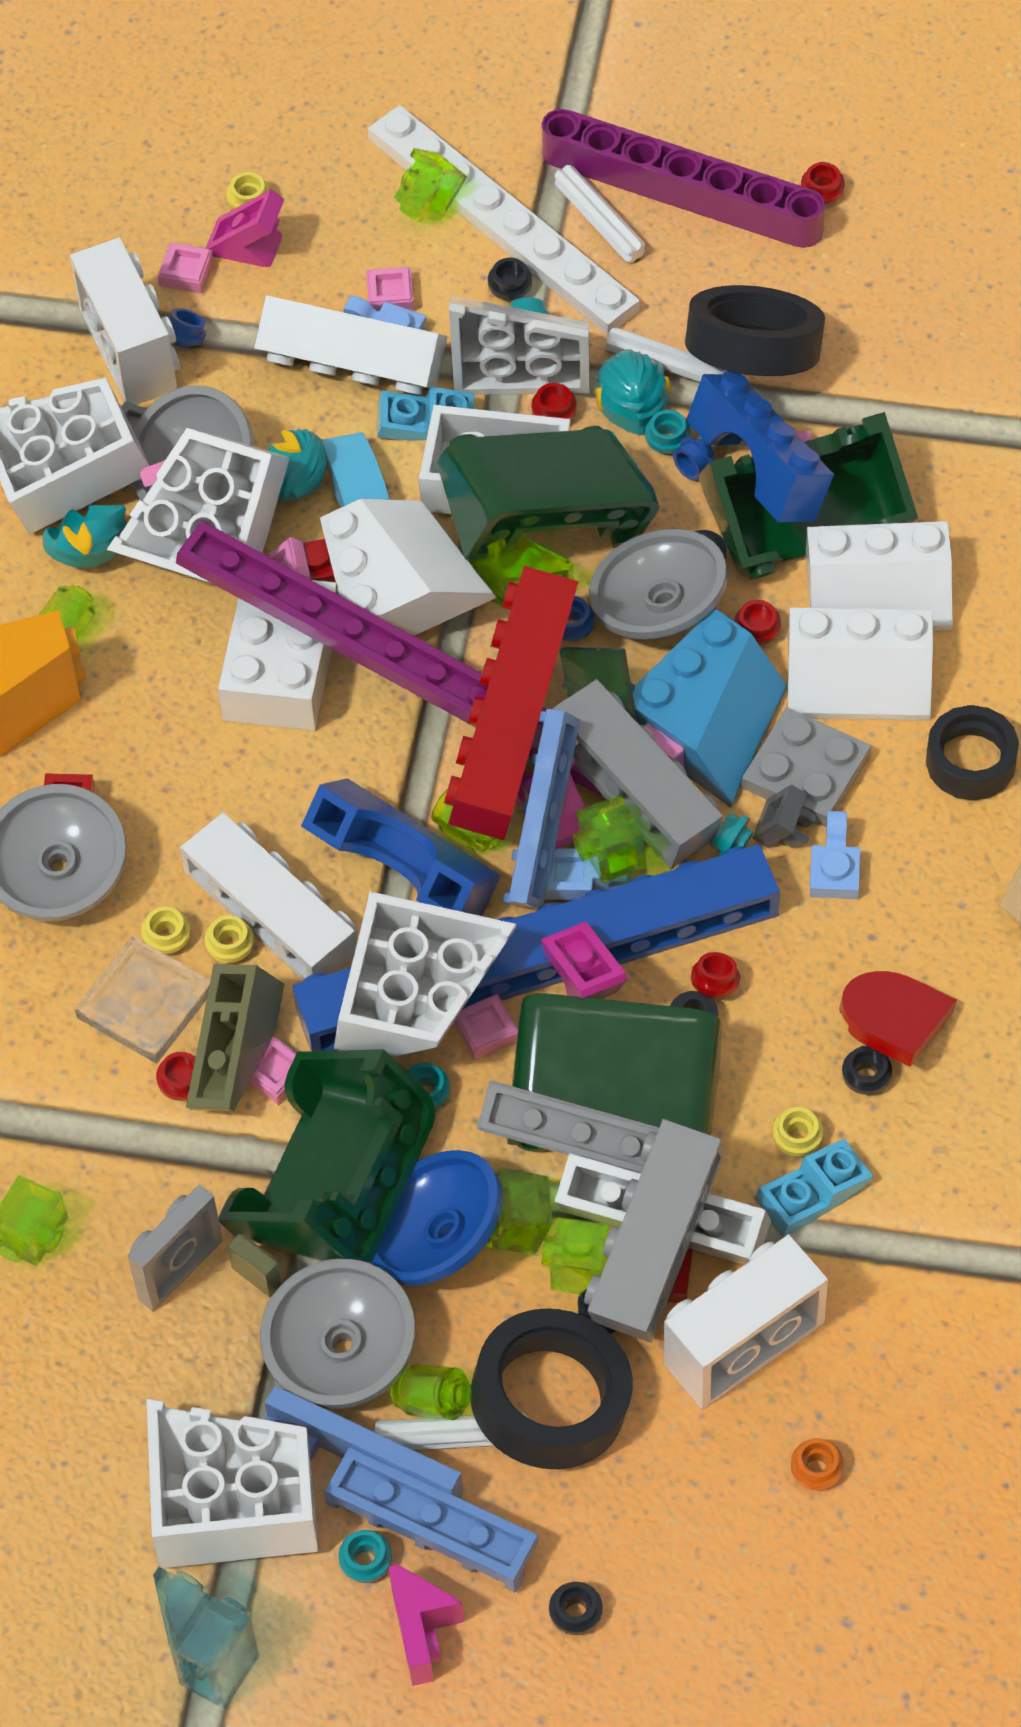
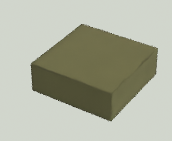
M238 1234L227 1246L231 1268L270 1298L281 1286L278 1261L245 1235Z

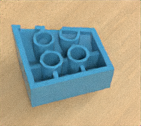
M714 608L622 698L625 710L639 725L645 726L649 723L683 747L684 769L687 776L732 808L738 795V788L742 782V777L753 761L754 754L763 735L767 733L785 694L786 684L753 635Z

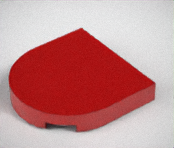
M874 971L861 974L846 985L839 1011L849 1026L848 1032L856 1040L911 1067L952 1015L957 999L909 976L889 971Z

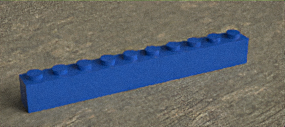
M760 844L747 848L734 847L725 851L721 856L701 862L688 861L679 865L674 870L655 876L642 875L634 878L628 884L612 889H595L585 894L582 898L562 904L549 903L540 907L535 912L516 918L503 917L497 919L514 923L516 928L463 1008L496 994L499 995L502 1001L564 982L544 955L541 939L585 921L619 964H624L778 917L780 891ZM351 966L327 975L323 973L314 974L305 978L302 982L292 985L296 1012L310 1051L338 1050L334 1049L336 1030Z

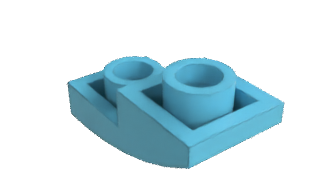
M430 386L427 396L423 397L382 390L378 399L377 437L398 440H427L433 405L474 409V393Z
M363 432L322 439L327 455L326 467L332 476L333 494L340 507H344L358 499L390 500L378 463Z
M842 1139L805 1156L799 1169L759 1187L755 1200L762 1209L767 1211L771 1221L784 1237L849 1199L872 1181L873 1175L847 1141Z

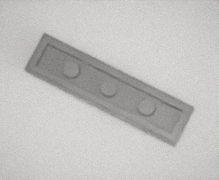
M490 1080L476 1129L569 1155L571 1153L641 1174L646 1163L641 1160L645 1140L650 1131L657 1133L659 1127Z

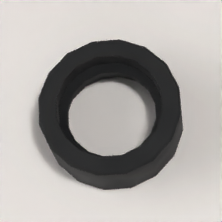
M967 705L949 710L939 716L929 732L926 766L930 778L942 791L955 798L979 800L996 795L1007 787L1015 775L1019 747L1015 728L1004 715L988 707ZM964 735L982 736L999 748L1001 752L1000 760L988 769L977 771L962 769L952 764L945 757L944 746L955 737Z

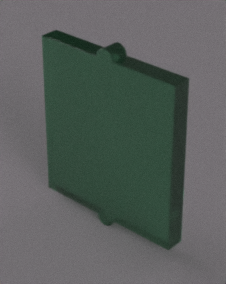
M564 647L559 649L565 680L562 688L567 692L568 698L597 679L608 691L614 692L621 699L625 710L637 722L633 698L635 685L630 680L625 649Z

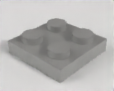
M786 707L744 773L741 788L767 800L792 784L807 793L802 808L813 812L816 816L815 822L827 827L828 811H837L871 756V745Z
M200 1184L188 1196L181 1195L168 1208L166 1218L153 1231L147 1230L134 1241L130 1253L127 1255L138 1300L152 1312L223 1242L215 1198Z

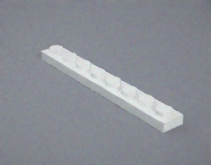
M398 105L368 127V138L372 143L512 258H517L524 262L535 277L607 336L612 328H619L640 312V300L401 105Z

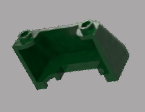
M885 412L863 418L860 425L847 429L846 427L838 428L832 434L804 441L810 449L819 455L820 460L834 474L817 519L814 522L776 521L755 498L756 471L753 457H750V454L741 456L735 464L732 456L711 461L706 465L698 477L705 498L739 574L748 573L750 580L775 573L777 571L776 564L804 557L806 555L807 527L913 523L918 519Z
M589 426L582 430L483 437L464 434L452 439L437 461L465 560L487 558L489 555L488 545L505 538L506 545H515L522 533L597 527L600 538H608L610 536L613 548H617L626 541L642 535L660 508L654 488L612 431L602 429L600 426Z
M548 993L531 994L523 998L521 1003L512 1086L655 1127H660L662 1120L665 1119L711 1136L721 1059L722 1023L715 1014L700 1009L587 997L581 999V997ZM507 1138V1144L517 1145L523 1150L541 1151L544 1149Z
M384 1049L297 1052L287 1072L285 1093L288 1102L301 1115V1118L265 1194L263 1195L254 1188H238L232 1191L218 1217L219 1223L234 1236L238 1234L245 1235L255 1243L319 1261L354 1259L370 1263L433 1128L435 1121L433 1099Z

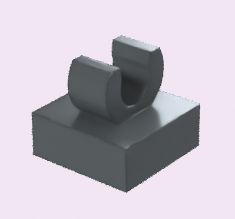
M791 784L768 798L752 839L767 848L780 840H783L791 848H799L806 844L809 837L798 831L796 823L806 828L816 820L813 812L802 808L807 793Z

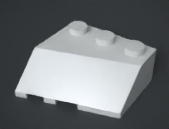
M451 296L449 320L454 390L474 393V395L536 394L539 388L545 384L560 383L565 385L573 394L590 393L589 322Z
M106 378L53 389L49 397L28 401L25 396L9 399V406L0 408V482L9 504L29 534L64 518L71 509L77 511L141 479L139 472L143 468L150 466Z
M186 428L157 472V479L143 501H138L130 513L131 519L121 534L115 536L107 550L209 582L177 565V552L202 520L263 553L290 457L242 442Z
M358 499L320 517L339 595L413 636L497 598L470 562L465 560L464 555L422 501Z
M369 892L338 1018L334 1049H384L391 1057H396L437 1047L514 932L516 924Z
M146 1399L151 1527L159 1568L319 1552L315 1497L306 1427L244 1416L241 1420L212 1416L211 1410L192 1407L191 1411H184L165 1407V1402Z

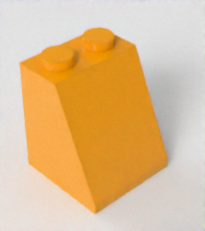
M59 610L0 625V757L81 701L77 682L86 679L79 655V645L74 627L64 628Z

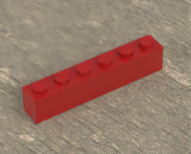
M523 566L519 583L509 581L502 609L509 610L510 614L507 621L498 619L490 647L499 649L496 660L486 658L479 682L480 686L487 687L484 699L475 696L467 723L468 725L475 726L476 729L473 738L463 736L455 763L464 766L461 778L451 776L444 804L453 806L448 825L505 840L539 722L540 712L543 708L579 581Z

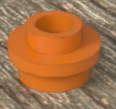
M813 1438L799 1444L792 1454V1475L801 1486L815 1491L828 1489L834 1486L842 1476L844 1467L843 1456L833 1443L825 1439ZM818 1460L823 1462L827 1468L823 1472L817 1473L812 1472L807 1465L811 1461Z

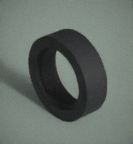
M748 285L714 287L697 293L690 300L685 346L700 361L734 373L753 376L798 374L813 368L820 360L825 315L818 306L809 300L782 290Z
M552 1308L521 1312L499 1324L490 1333L481 1348L470 1388L473 1415L486 1438L510 1458L542 1469L573 1468L588 1463L600 1456L616 1439L632 1397V1370L625 1352L616 1339L606 1329L591 1319L571 1311ZM551 1351L567 1355L582 1364L593 1376L600 1393V1406L589 1418L574 1425L556 1427L537 1423L524 1416L512 1405L504 1391L502 1373L512 1361L527 1353Z

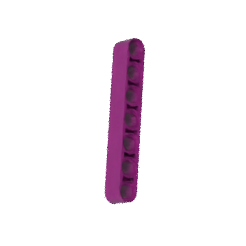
M556 109L543 117L541 123L543 158L554 167L563 169L566 165H572L584 177L801 248L812 247L822 239L825 202L820 193L812 189L571 110Z

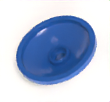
M461 1150L436 1153L418 1161L378 1249L370 1261L372 1265L384 1270L399 1285L419 1286L447 1278L465 1267L487 1244L501 1213L503 1191L501 1181L495 1170L479 1155Z

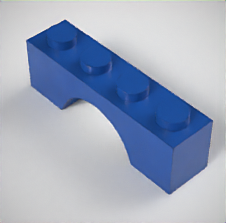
M726 371L723 374H703L686 422L708 446L747 444L755 464V498L777 522L816 521L834 474L820 460L819 455L799 438L795 429L785 423L772 409V405L754 390L745 376Z
M348 778L320 784L301 824V827L338 851L364 855L396 870L415 887L417 891L416 901L420 903L482 916L501 877L495 871Z

